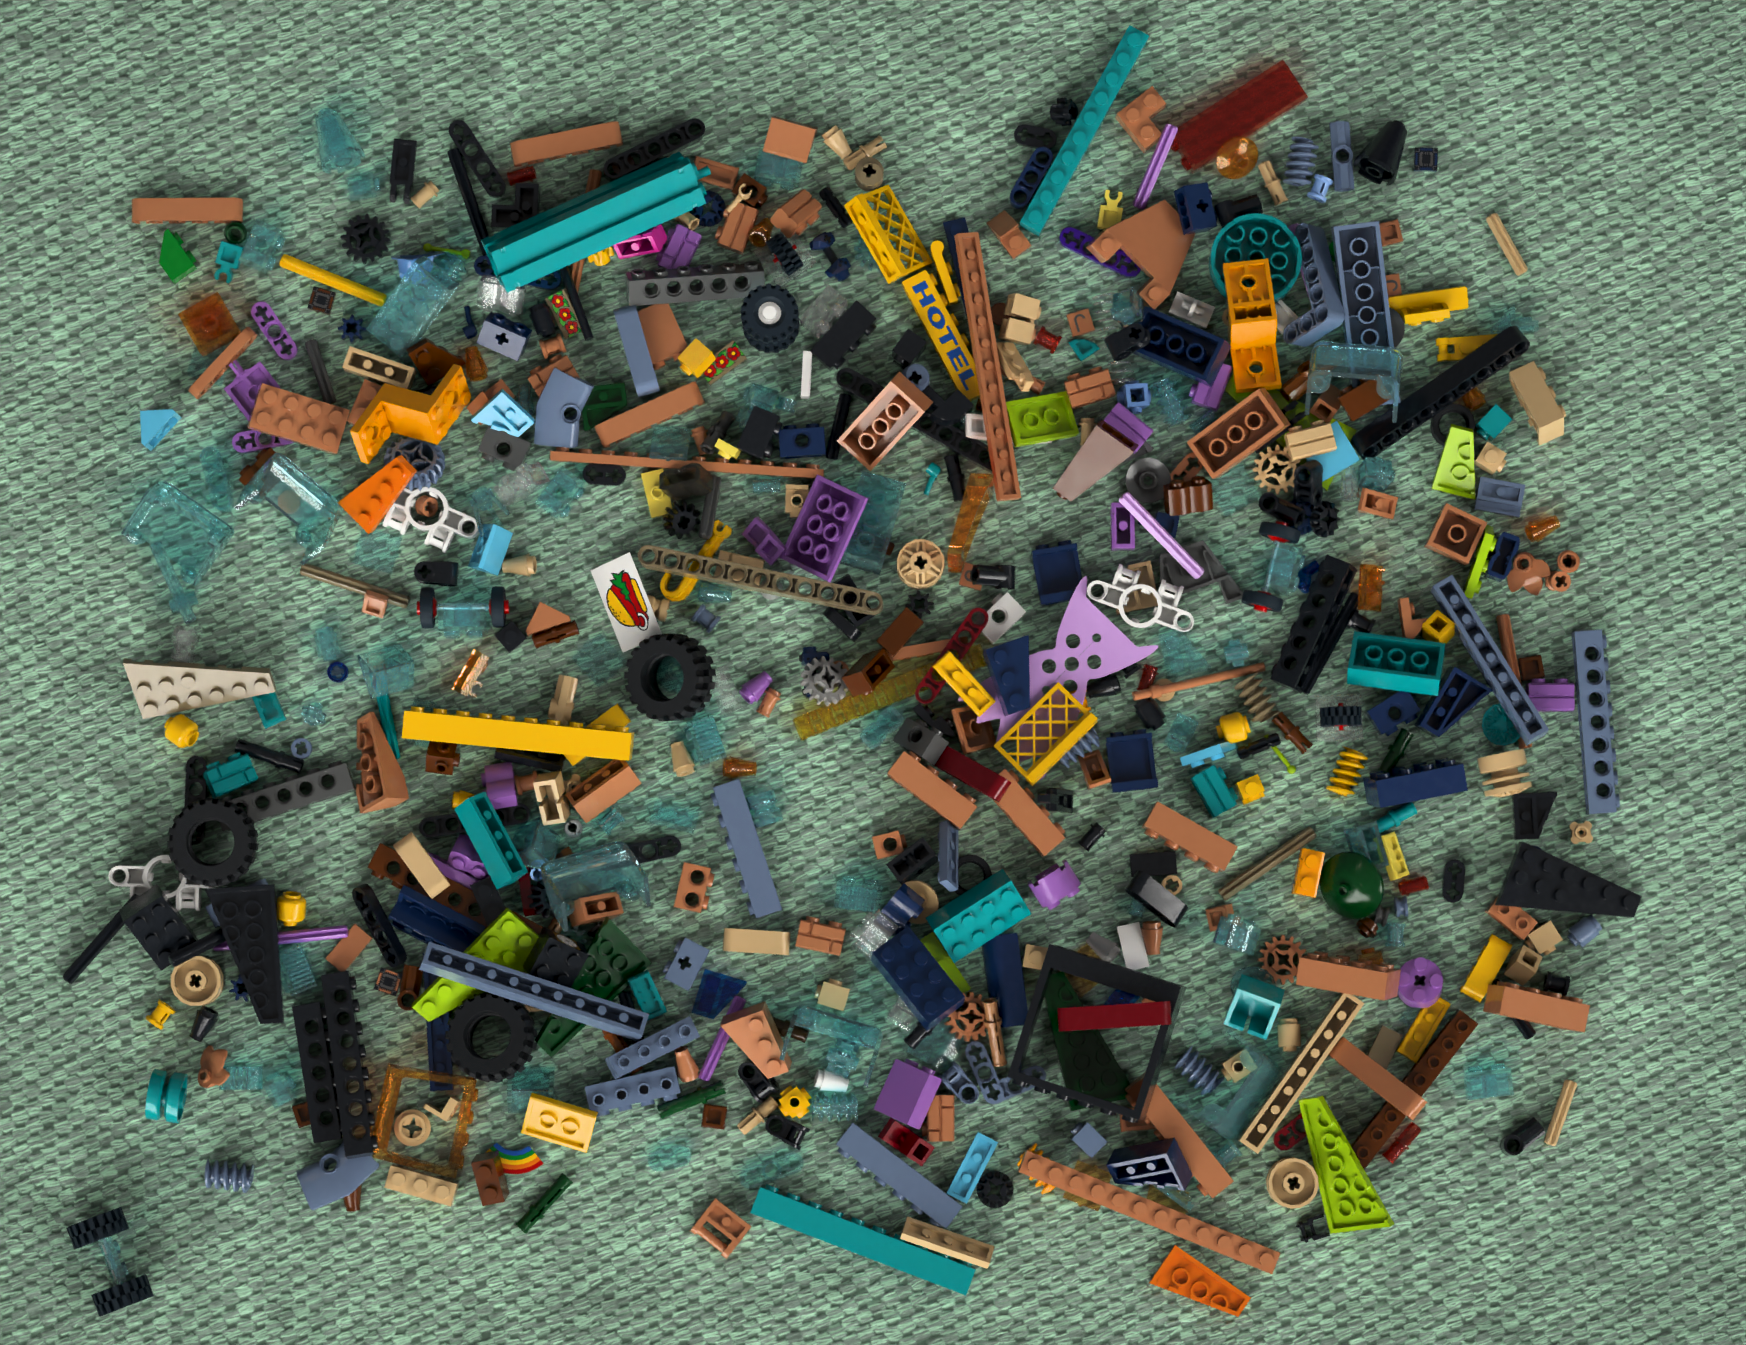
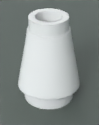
M825 1068L823 1070L818 1069L813 1086L818 1088L819 1091L846 1092L849 1079Z

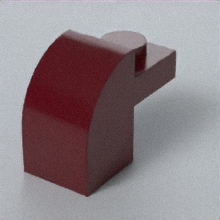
M893 1118L888 1120L878 1135L879 1138L920 1166H923L935 1148Z

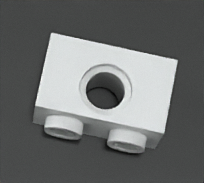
M1008 592L1005 595L999 593L991 601L993 606L986 611L988 623L981 633L992 645L1026 613ZM995 611H1001L1005 615V620L1001 623H996L992 619V614ZM980 612L974 617L977 620L974 623L976 625H980L985 621L984 615Z

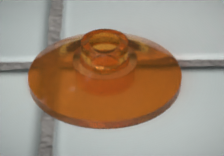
M1237 136L1227 140L1220 147L1216 156V167L1219 173L1228 179H1240L1248 175L1258 160L1256 144L1244 136Z

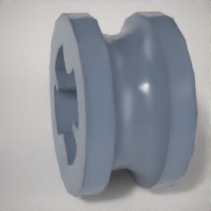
M298 738L292 743L291 752L295 757L305 759L312 753V745L307 739ZM301 742H305V748L308 749L305 754L302 752V755L297 754L298 749L296 745L298 743L301 745Z
M1403 896L1402 899L1394 897L1396 917H1399L1401 914L1405 917L1408 916L1406 896Z

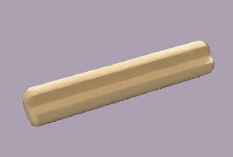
M1491 214L1486 218L1490 229L1517 276L1524 274L1528 270L1526 264L1498 214Z
M1571 1080L1564 1081L1544 1139V1143L1556 1146L1577 1087L1576 1082Z

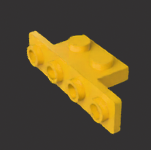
M1466 286L1388 296L1389 307L1397 311L1404 323L1410 326L1420 325L1422 321L1429 320L1434 323L1442 322L1444 318H1450V311L1467 309L1469 307Z

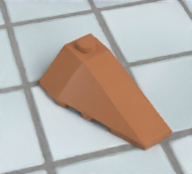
M369 712L357 719V748L362 750L360 763H356V770H361V784H356L360 813L395 807L409 799L404 774L375 713Z

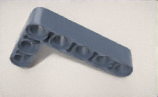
M1300 223L1295 229V236L1301 248V266L1312 309L1285 327L1283 339L1287 344L1307 347L1343 323L1344 309L1324 229L1320 226Z

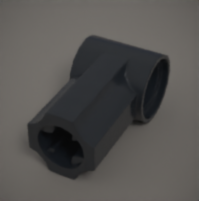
M1257 194L1236 201L1225 200L1214 206L1222 228L1239 216L1253 213L1263 214L1262 204Z
M1271 492L1264 493L1259 499L1260 509L1270 517L1277 518L1295 528L1302 525L1305 519V509L1281 499ZM1275 501L1274 507L1269 509V505Z
M973 565L970 571V579L973 585L994 586L995 589L1008 588V590L1015 589L1016 566Z
M1532 1117L1514 1132L1504 1137L1500 1142V1149L1507 1156L1518 1155L1544 1135L1545 1131L1541 1124ZM1509 1139H1513L1517 1143V1148L1514 1152L1509 1151L1507 1148Z

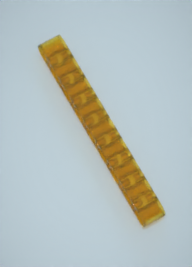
M981 643L971 646L960 662L970 673L980 667L987 666L982 653L984 650ZM954 653L953 655L958 659V653ZM934 662L880 683L872 693L866 696L860 694L853 697L851 695L839 700L837 704L831 703L829 706L821 707L793 719L800 740H806L808 737L826 732L830 728L838 727L850 722V720L870 714L872 711L890 706L894 702L912 697L917 686ZM936 670L932 672L934 680H943ZM921 688L919 693L927 691L929 688Z

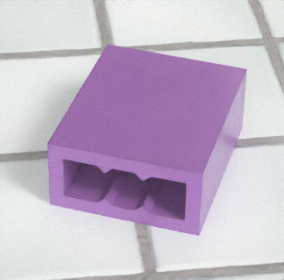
M906 1058L905 1062L895 1059L874 1106V1110L920 1130L942 1079L934 1076L936 1071L925 1066L922 1069H918V1063Z

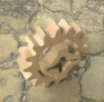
M1276 445L1274 451L1267 447L1268 453L1260 452L1259 455L1262 459L1254 460L1258 464V467L1253 468V472L1258 473L1254 480H1261L1262 482L1259 487L1267 486V492L1275 489L1276 495H1279L1280 489H1283L1285 493H1288L1287 487L1289 485L1294 488V472L1297 468L1296 465L1301 460L1291 462L1287 453V447L1283 451L1280 450L1279 445ZM1276 455L1285 456L1289 461H1280ZM1268 458L1270 465L1268 469L1262 471L1263 463ZM1274 464H1277L1279 467L1287 465L1281 471L1280 476L1276 473L1267 474L1274 469ZM1293 468L1291 478L1286 481V472ZM1273 478L1278 481L1279 485H1273L1265 479Z

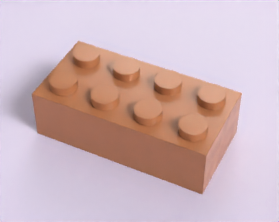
M899 371L839 437L837 442L871 471L924 414L933 401Z
M261 383L247 428L335 455L338 452L350 410Z
M1259 388L1187 441V444L1211 478L1216 479L1224 475L1291 424L1266 388Z
M904 751L887 772V775L960 830L976 810L977 806L974 805L976 800L966 792L964 795L957 792L958 786L949 779H946L945 782L938 777L939 772L932 766L928 765L925 767L919 763L921 758L910 751L907 754Z
M1004 769L999 775L1010 781L1011 784L1000 802L993 801L1039 854L1044 857L1065 839L1063 836L1065 830L1058 822L1053 824L1049 820L1048 816L1050 813L1042 804L1039 807L1033 801L1035 796L1027 787L1022 789L1018 784L1019 777L1012 770L1008 772Z
M1158 801L1154 804L1142 825V828L1146 829L1144 834L1155 840L1158 837L1165 840V846L1174 851L1178 850V848L1185 851V857L1194 862L1198 861V859L1206 863L1204 867L1215 874L1218 871H1225L1238 846Z
M1315 951L1299 958L1296 985L1378 1000H1388L1397 997L1401 969L1394 968V964L1390 963L1373 965L1372 960L1368 959L1351 961L1350 956L1336 955V957H1329L1327 952Z
M1497 981V985H1488L1483 1011L1585 1033L1590 1005L1582 1004L1583 999L1562 996V994L1545 992L1540 989Z

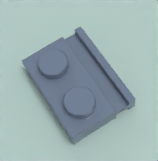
M1480 476L1474 510L1519 518L1525 485Z

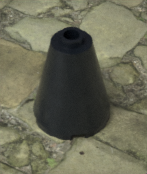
M1397 120L1387 122L1355 158L1353 165L1354 167L1357 165L1360 168L1358 173L1364 178L1376 184H1381L1384 181L1388 182L1387 185H1392L1395 182L1407 136V130L1402 122Z

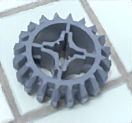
M399 437L398 443L392 441L391 447L387 448L386 455L383 458L384 466L402 455L417 470L406 486L409 487L410 491L418 488L421 492L423 486L430 488L431 483L437 484L438 478H442L445 469V455L440 445L411 437H406V439Z

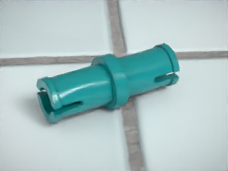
M1408 802L1394 811L1392 809L1387 811V815L1370 824L1375 834L1380 835L1393 826L1398 827L1401 825L1400 822L1416 815L1417 810L1412 802Z

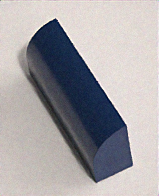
M1017 933L997 935L981 946L988 998L993 997L997 999L999 1016L1003 1022L1001 1028L1024 1025L1028 1008Z

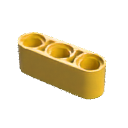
M1491 934L1487 946L1483 947L1477 958L1478 962L1475 966L1473 965L1466 977L1465 985H1462L1460 988V992L1479 1003L1486 995L1488 985H1491L1512 948L1511 944L1494 934Z

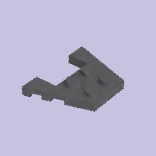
M1203 540L1183 546L1189 555L1204 569V573L1198 579H1194L1169 552L1159 555V584H1161L1162 579H1165L1166 583L1177 587L1184 586L1182 594L1218 582L1225 604L1242 599L1243 591L1234 582L1233 578ZM1165 590V592L1175 595V593Z

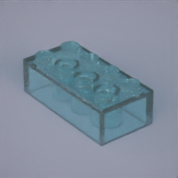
M424 255L413 262L366 330L402 358L408 354L407 348L419 342L460 284Z
M862 471L856 492L867 497L868 501L841 558L840 564L880 575L906 483Z

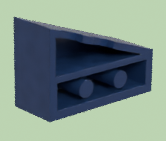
M1455 666L1448 667L1441 679L1438 696L1432 695L1414 726L1432 737H1440L1493 690Z
M1175 1137L1114 1149L1106 1164L1115 1184L1133 1186L1151 1184L1157 1185V1188L1164 1189L1165 1186L1178 1187V1190L1185 1191L1193 1175Z

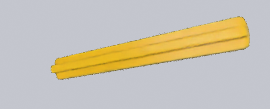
M286 254L280 259L279 265L282 268L382 307L385 304L387 295Z

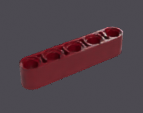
M975 608L969 612L934 664L948 650H955L958 653L959 662L962 661L988 623V614L984 609ZM976 612L982 613L985 617V621L980 625L974 624L971 619L972 615ZM963 631L969 632L972 636L971 641L967 644L961 643L958 639V635ZM932 666L915 690V697L922 704L931 703L946 683L944 679L942 681L933 679L932 672L935 669ZM927 687L932 691L930 699L923 700L919 697L921 688Z
M946 746L935 764L936 768L997 802H1000L1011 784L1010 781L949 746Z
M1170 1001L1057 1008L1059 1032L1172 1024Z

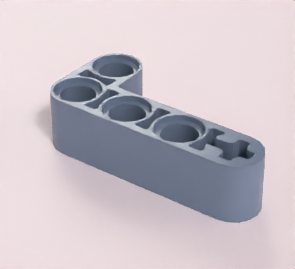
M636 305L614 309L613 312L638 397L660 392Z

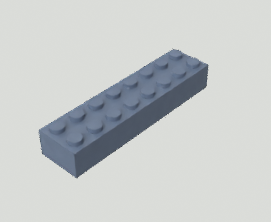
M1379 221L1333 226L1331 231L1338 289L1344 309V321L1342 324L1350 385L1355 387L1360 384L1359 379L1368 373L1372 375L1378 374L1392 397L1381 405L1401 403Z

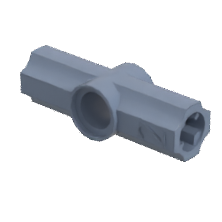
M1336 121L1329 123L1334 191L1347 192L1354 190L1353 152L1351 149L1349 122ZM1337 152L1346 153L1348 159L1344 162L1339 161L1336 157Z

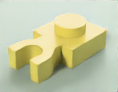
M1105 190L1104 197L1107 204L1100 205L1098 229L1105 230L1121 222L1123 208H1119L1117 205L1122 199L1123 192L1118 191L1117 199L1112 200L1109 197L1110 190Z
M719 438L715 444V447L719 450L717 454L728 460L731 457L736 460L741 453L739 449Z

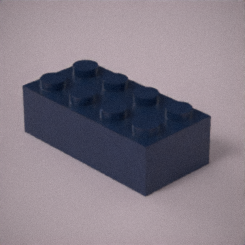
M1145 306L1137 323L1148 329L1151 334V341L1147 346L1132 354L1212 387L1231 348L1229 343L1223 338Z
M1448 757L1435 759L1434 764L1418 762L1413 764V768L1398 766L1391 768L1392 772H1383V770L1373 771L1369 773L1370 776L1363 777L1367 804L1378 808L1468 791L1464 764L1456 762L1455 759H1448Z
M909 926L872 952V963L926 1031L964 1004L965 996Z

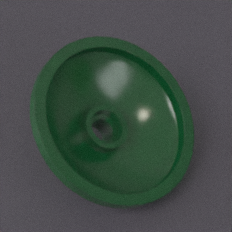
M1341 852L1327 860L1322 867L1319 880L1320 890L1325 902L1337 914L1350 919H1360L1372 914L1381 904L1384 895L1382 876L1375 864L1364 855L1356 852Z

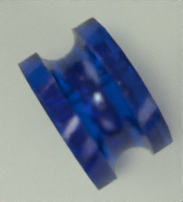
M341 662L330 664L327 670L328 677L337 683L345 681L349 674L347 666ZM338 666L340 669H344V674L341 673V678H337L336 675L332 676V670L335 671L334 667Z

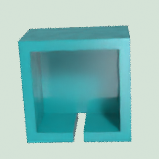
M1241 974L1223 1024L1243 1031L1248 1015L1251 1017L1247 1033L1267 1040L1281 1006L1285 990Z

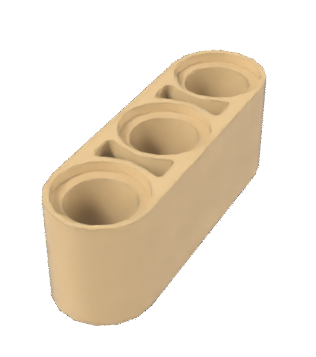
M412 832L393 845L431 899L450 886L446 877Z
M724 928L723 951L789 955L791 932Z

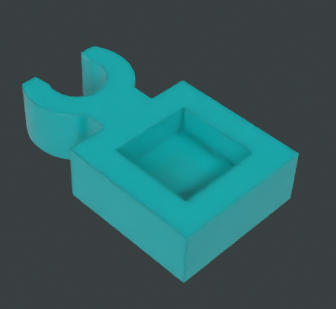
M221 241L215 263L221 264V268L215 272L214 278L216 280H219L220 274L224 272L227 274L226 283L232 281L233 273L231 269H239L244 251L243 246Z

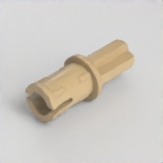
M877 136V138L866 145H860V149L844 158V165L848 170H853L861 159L876 155L883 149H886L887 145L884 142L876 147L878 143L883 141L881 136Z
M1267 160L1260 163L1258 167L1266 183L1264 187L1268 188L1274 205L1277 206L1282 202L1288 201L1280 184L1282 180L1278 179L1271 161Z
M769 1096L756 1109L752 1108V1112L740 1121L737 1127L744 1135L747 1134L761 1121L764 1123V1119L776 1110L779 1105Z

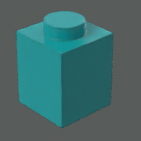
M1495 404L1475 425L1478 429L1476 432L1485 441L1487 439L1492 441L1513 419Z

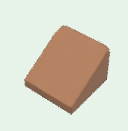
M1232 904L1205 909L1210 932L1237 926Z

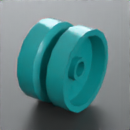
M153 1070L146 1097V1119L159 1120L164 1112L166 1122H180L187 1097V1074L174 1072L169 1080L167 1071Z

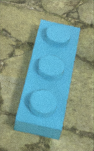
M977 1132L946 1194L967 1204L998 1144L997 1141Z

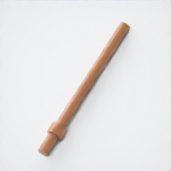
M1261 662L1161 686L1159 684L1150 685L1148 689L1132 692V697L1134 701L1149 697L1152 699L1160 698L1162 694L1265 671V664Z

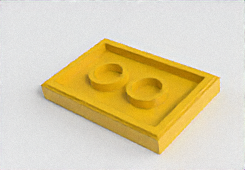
M531 1093L521 1133L587 1153L598 1112Z

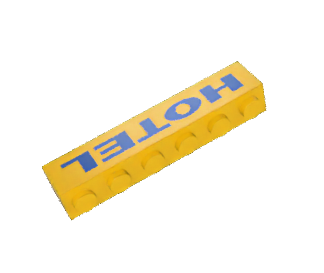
M924 270L902 281V287L956 390L958 389L970 401L979 398L980 394L974 356L967 349V346L970 344L965 334L962 333L960 335L956 326L959 323L954 313L949 314L946 306L949 304L944 294H939L935 288L938 283L933 273L928 274L927 270Z

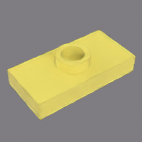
M663 468L641 473L651 518L669 514L665 510L666 507L673 508Z
M1395 831L1375 838L1390 881L1410 875Z

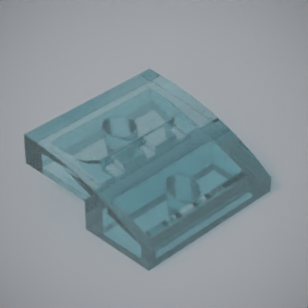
M944 1019L932 1030L933 1033L927 1036L915 1050L908 1047L906 1051L943 1072L951 1067V1063L955 1060L965 1042L963 1036L961 1039H956V1032L952 1034L948 1032L952 1027L951 1025H945L946 1020Z

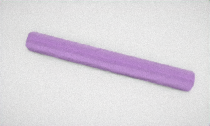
M1129 492L1122 494L1119 502L1194 579H1198L1204 573V569Z

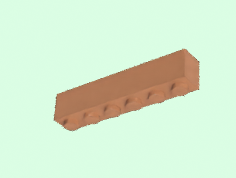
M1146 1072L1125 1088V1091L1128 1093L1125 1098L1133 1107L1136 1105ZM1156 1084L1144 1122L1147 1125L1152 1123L1156 1128L1153 1133L1159 1140L1175 1137L1193 1174L1192 1177L1194 1176L1199 1182L1196 1187L1204 1197L1209 1195L1213 1199L1234 1181Z

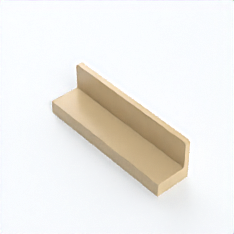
M908 1216L900 1237L902 1240L988 1269L995 1247Z

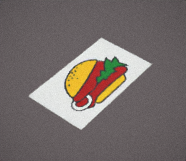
M630 552L590 570L623 653L639 646L641 641L649 639L650 636L662 634Z

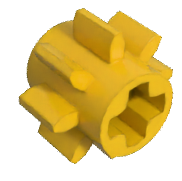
M611 246L587 258L589 263L594 261L595 265L603 266L610 262V256L614 255V251Z

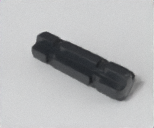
M830 187L822 189L819 195L823 201H826V205L834 217L839 219L838 222L841 227L849 226L852 223V219L849 214L845 213L846 210L837 197L833 196Z
M1277 733L1271 734L1268 738L1264 737L1249 743L1248 746L1244 745L1237 748V754L1240 759L1249 757L1250 754L1254 755L1265 751L1270 746L1275 747L1281 744L1280 737Z

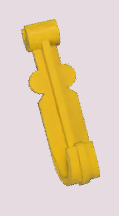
M720 520L715 521L712 537L706 540L698 555L713 558L723 540L731 535L732 529L725 525L724 529L720 532L724 524ZM693 561L688 570L696 571L699 569L700 564ZM665 573L660 582V589L668 600L680 602L690 595L699 579L683 577L676 590L669 591L668 584L672 575Z

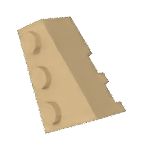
M1533 361L1510 371L1509 381L1521 407L1525 409L1529 417L1530 427L1534 426L1538 434L1537 442L1540 446L1564 435V417H1566V413L1561 404L1557 405L1555 401L1556 394L1552 386H1547L1544 381L1546 376L1541 367L1538 368Z

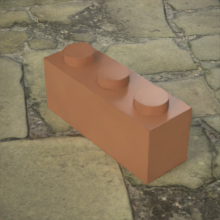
M614 759L565 795L584 822L588 823L608 807L614 805L623 796L633 791L641 784V781L625 760Z

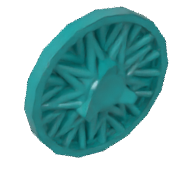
M1500 703L1493 705L1486 711L1482 719V729L1490 742L1506 746L1513 744L1520 738L1519 733Z

